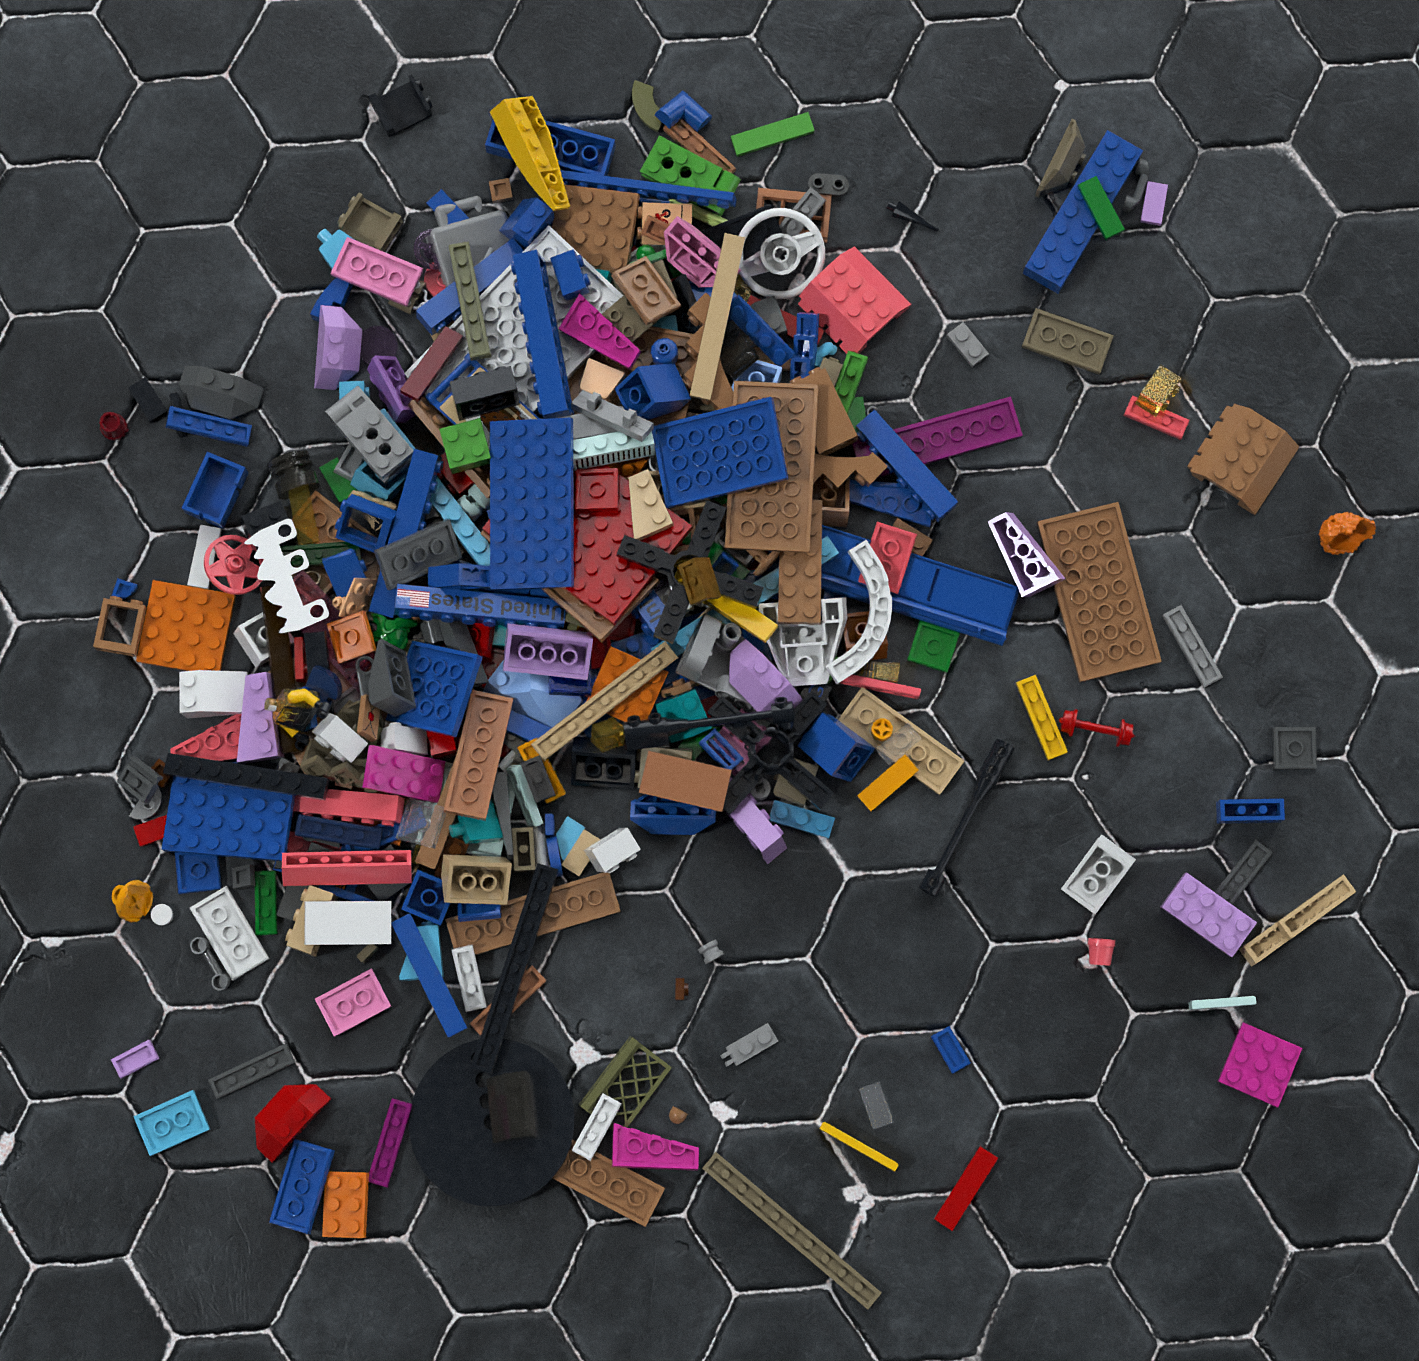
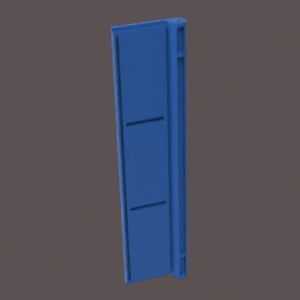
M822 525V539L826 536L830 538L839 552V555L832 559L839 561L821 566V589L870 604L867 585L858 582L861 572L848 554V551L865 540L870 544L871 540ZM911 553L899 593L890 592V595L892 596L893 612L1003 646L1004 641L1007 639V628L1017 601L1019 589L1015 585ZM779 557L766 572L770 573L779 567Z

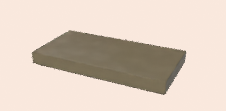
M1035 308L1022 348L1100 375L1114 335Z

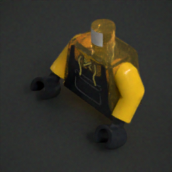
M304 688L284 689L277 699L267 698L264 704L265 710L272 711L274 723L280 725L292 738L295 737L297 739L295 747L300 751L305 748V745L309 744L310 738L306 734H300L299 731L304 732L315 714L319 718L325 719L329 714L331 706L328 702H319L320 699L318 698L317 691Z

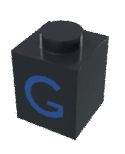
M825 684L801 685L798 692L801 693L800 696L804 699L812 690L826 702L832 688Z

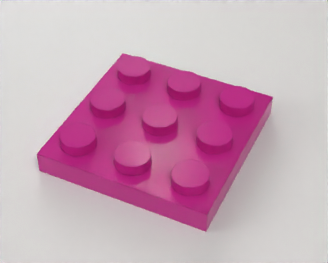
M1242 1022L1217 1082L1278 1108L1302 1048Z

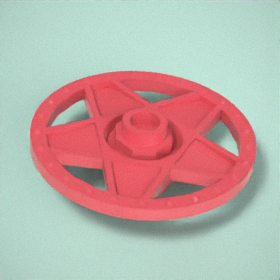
M225 535L219 537L209 545L204 555V569L209 580L221 591L234 595L249 593L262 582V580H258L257 576L259 566L249 560L253 549L250 544H244L248 539L242 536ZM233 540L242 542V544L233 549L224 541ZM214 548L219 560L209 566L210 553ZM259 559L260 565L262 564L264 559ZM215 577H226L230 588L221 584ZM245 578L257 579L253 585L243 589Z

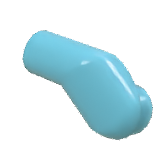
M826 342L817 348L815 368L820 367L823 357L828 354H836V345H833L832 342Z

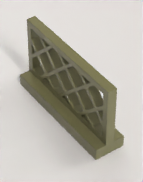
M629 1036L579 1103V1106L592 1114L601 1095L609 1096V1087L619 1084L621 1096L613 1097L612 1099L622 1100L623 1112H617L616 1115H624V1124L622 1126L627 1128L672 1067L633 1037ZM638 1048L646 1053L647 1062H634V1054ZM649 1056L656 1061H649ZM659 1063L665 1069L660 1075L652 1076L650 1064ZM647 1065L649 1077L637 1079L635 1066ZM632 1067L634 1079L622 1081L621 1071L624 1068ZM649 1080L650 1089L648 1092L639 1094L637 1081ZM634 1082L636 1094L624 1096L622 1084ZM636 1097L637 1107L634 1110L626 1111L624 1099ZM611 1123L609 1128L613 1131V1125Z

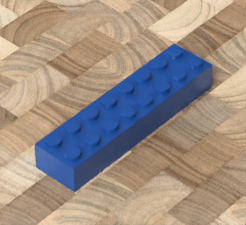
M1107 130L1023 271L1024 275L1059 294L1098 229V225L1077 187L1078 184L1097 176L1108 199L1113 204L1139 161L1143 150Z
M537 249L512 255L514 262L511 263L513 275L517 277V282L514 283L517 295L520 294L521 302H518L521 315H524L525 322H522L524 334L528 335L529 342H526L528 354H531L533 361L530 362L531 373L535 374L536 382H533L536 395L539 394L540 402H537L539 414H542L544 419L574 415V410L571 409L572 399L546 262Z

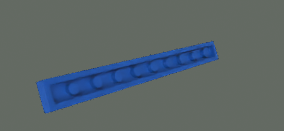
M560 170L564 185L638 193L641 198L652 196L662 201H668L669 199H675L680 203H689L691 201L697 202L701 206L714 204L724 209L735 207L737 200L733 192Z

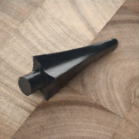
M889 201L886 209L893 212L891 217L906 220L934 231L939 230L937 226L916 214L899 201L896 205Z

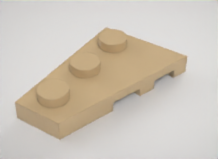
M644 470L629 477L634 539L640 541L674 526L649 470Z

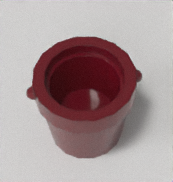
M106 412L101 416L99 425L101 433L105 438L116 441L123 438L128 432L127 422L121 415L114 412Z

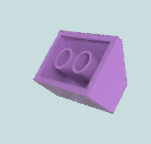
M375 355L367 368L370 380L376 385L379 397L386 404L389 410L388 414L395 423H406L416 416L414 411L408 406L412 399L400 392V389L407 381V377L396 357Z

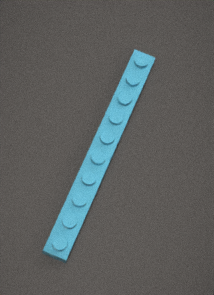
M384 408L380 410V412L386 417V419L392 424V426L398 431V433L403 437V439L414 450L415 447L408 440V438L401 431V429L394 422V420L387 413V411ZM409 466L404 469L406 473H408ZM437 477V490L435 494L432 493L430 499L432 507L443 520L450 519L455 536L477 565L490 566V544L480 534L481 532Z
M828 536L822 539L821 566L839 555V552ZM779 567L753 583L764 588L757 606L779 593ZM713 609L706 613L726 625L732 623V621ZM701 617L679 630L674 644L667 642L677 657L684 653ZM662 641V642H660L659 644H657L656 646H654L653 648H651V651H653L654 649H656L659 645H661V644H662L663 642H665V641Z

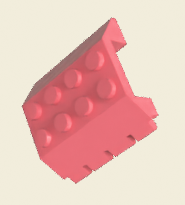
M855 246L840 254L820 272L799 295L801 300L798 303L806 313H810L813 310L814 313L819 314V326L822 329L826 325L828 326L825 332L835 343H838L840 340L843 341L839 347L846 354L848 351L859 354L867 347V342L894 317L897 319L911 306V303Z

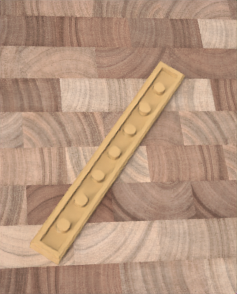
M724 234L689 397L707 401L711 399L745 237Z
M666 641L534 741L531 744L542 760L545 761L678 658Z

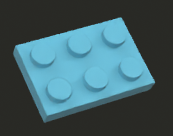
M194 1090L133 1116L149 1156H153L211 1130Z

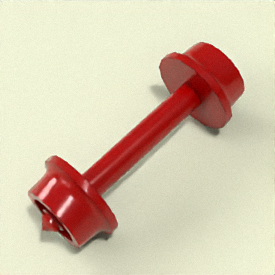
M1074 709V711L1065 710L1063 717L1059 719L1061 723L1060 731L1068 733L1069 737H1072L1074 728L1117 736L1116 747H1119L1120 745L1129 746L1131 738L1135 736L1133 724L1125 722V719H1121L1119 728L1077 719L1078 709Z

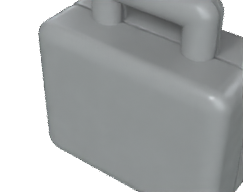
M479 196L455 201V204L441 205L435 209L434 214L438 227L428 232L425 239L434 262H437V268L441 272L440 276L446 287L455 281L448 245L469 241L473 266H476L481 260H484L489 247L493 249L492 254L509 241L499 231L508 219L506 212L503 210L448 224L447 214L452 212L456 205L463 212L472 208L480 212L482 210V200Z

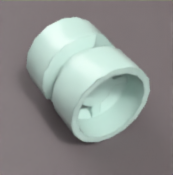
M474 484L468 490V495H463L457 500V503L467 513L469 518L475 522L482 515V510L490 507V498H486Z

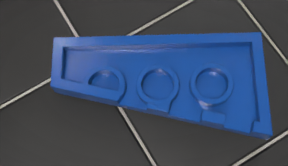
M850 480V503L930 527L931 519L925 513L926 508L921 503L918 505L912 499V493L907 488L903 489L899 483L874 481L867 487L866 485L862 486L856 480Z

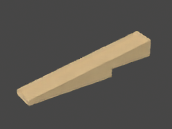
M1343 874L1239 949L1250 966L1257 964L1356 892Z

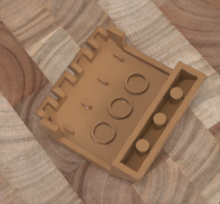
M1234 404L1232 407L1226 406L1219 417L1223 422L1217 421L1208 434L1211 439L1205 438L1197 451L1201 455H1194L1187 467L1190 469L1192 476L1200 481H1203L1204 478L1238 499L1239 506L1256 515L1299 449V446L1285 430L1250 408Z

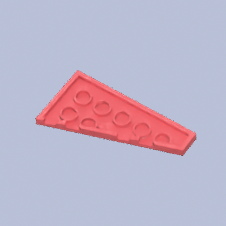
M242 714L233 715L218 725L208 728L203 733L170 749L171 753L222 762L237 760Z

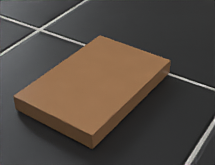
M646 256L613 272L611 275L646 325L678 310L681 306Z

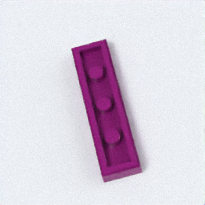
M391 1099L370 1168V1183L388 1188L413 1104Z

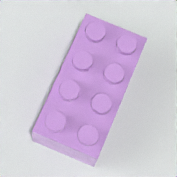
M1187 872L1182 875L1160 906L1229 957L1234 956L1257 923Z

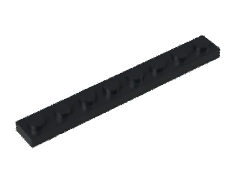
M172 753L167 754L163 774L168 776L318 800H326L330 782L328 778Z

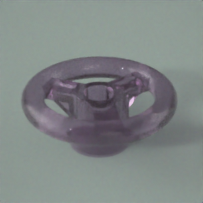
M428 229L420 233L416 238L414 254L417 261L423 267L439 270L440 265L436 253L430 251L433 243L426 244L422 242L425 237L430 236L432 229ZM420 249H423L424 256L427 259L433 260L434 264L429 263L423 259L420 253Z

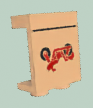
M641 202L637 212V219L641 220L640 227H637L636 239H640V244L663 245L640 234L648 215L669 225L678 216L692 225V204Z

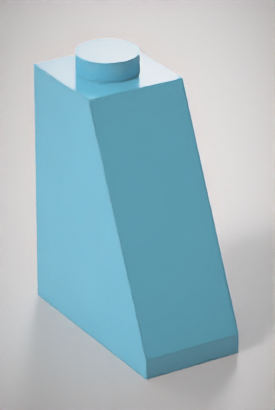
M431 921L422 922L421 926L417 928L441 976L444 977L439 925H434ZM406 955L399 975L400 981L419 980Z

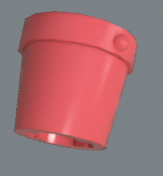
M1088 938L1089 964L1111 966L1116 940Z

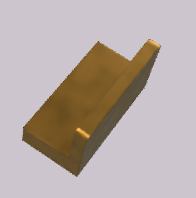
M709 557L692 558L678 565L690 605H697L708 599L721 598Z

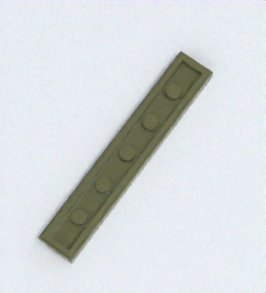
M469 241L448 245L470 360L491 357Z

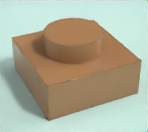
M509 178L489 181L493 203L513 200Z

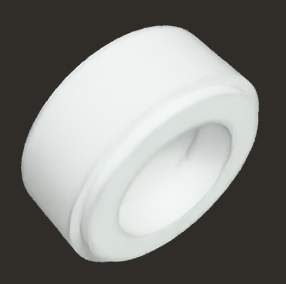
M158 904L152 909L151 918L157 925L165 926L172 921L173 911L165 904Z

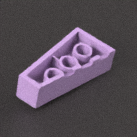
M749 793L728 816L734 819V823L743 834L746 833V837L751 842V845L756 850H760L764 861L769 864L787 849L782 838L784 833L777 824L773 826L769 822L770 816L764 809L759 810L757 808V801Z

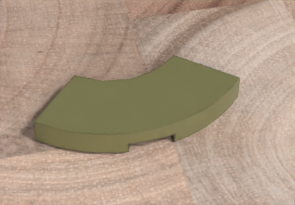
M635 80L632 88V101L639 119L648 128L659 132L662 122L654 116L659 110L653 99L654 87Z

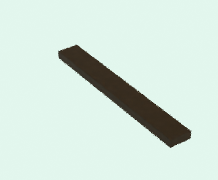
M265 586L260 588L274 701L276 702L283 690L285 692L281 701L275 705L277 706V713L280 710H284L285 707H298V703L293 706L287 701L288 694L296 690L288 632L279 633L287 620L276 615L282 606L273 604L265 598L266 593L273 586ZM285 708V711L292 712V709ZM278 725L281 754L303 752L304 749L300 751L295 747L297 739L295 737L292 738Z

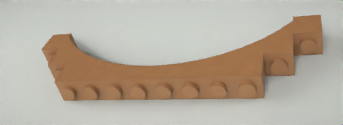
M707 293L687 313L690 322L696 327L698 325L701 327L685 345L687 348L686 352L694 359L698 358L711 299ZM720 357L710 401L700 399L705 405L708 406L710 404L715 410L733 406V390L726 378ZM696 363L683 376L684 384L690 390ZM873 452L869 456L832 457L815 454L813 484L821 476L823 478L822 482L829 489L834 488L837 490L854 473L856 475L854 478L859 484L869 487L888 466Z

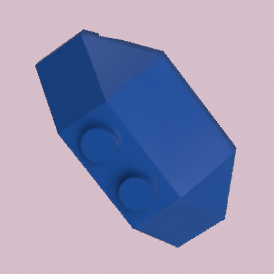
M647 794L631 801L630 820L651 834L695 835L715 822L716 810Z

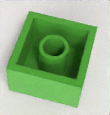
M480 418L439 429L452 474L490 464V450Z

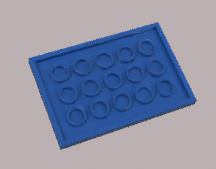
M772 397L655 425L652 430L665 506L668 509L789 480Z
M173 776L161 850L166 852L282 861V853H287L295 796Z

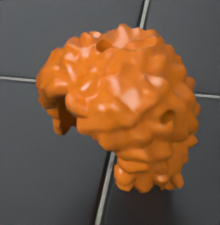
M1348 512L1331 515L1323 522L1319 530L1320 544L1325 552L1332 555L1345 554L1346 552L1354 553V550H1357L1364 540L1373 538V535L1376 533L1375 522Z

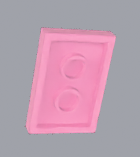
M372 968L315 998L334 1037L392 1007Z

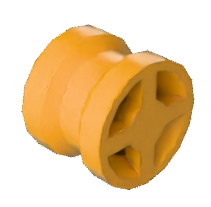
M884 718L877 719L871 728L873 738L878 741L888 740L893 731L891 722Z

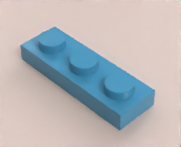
M777 800L773 802L769 819L770 822L827 839L830 837L835 820L834 817Z

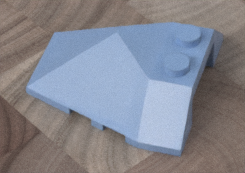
M504 660L488 679L489 682L486 683L483 690L485 693L513 698L511 710L551 728L575 711L583 702L569 678L503 671Z

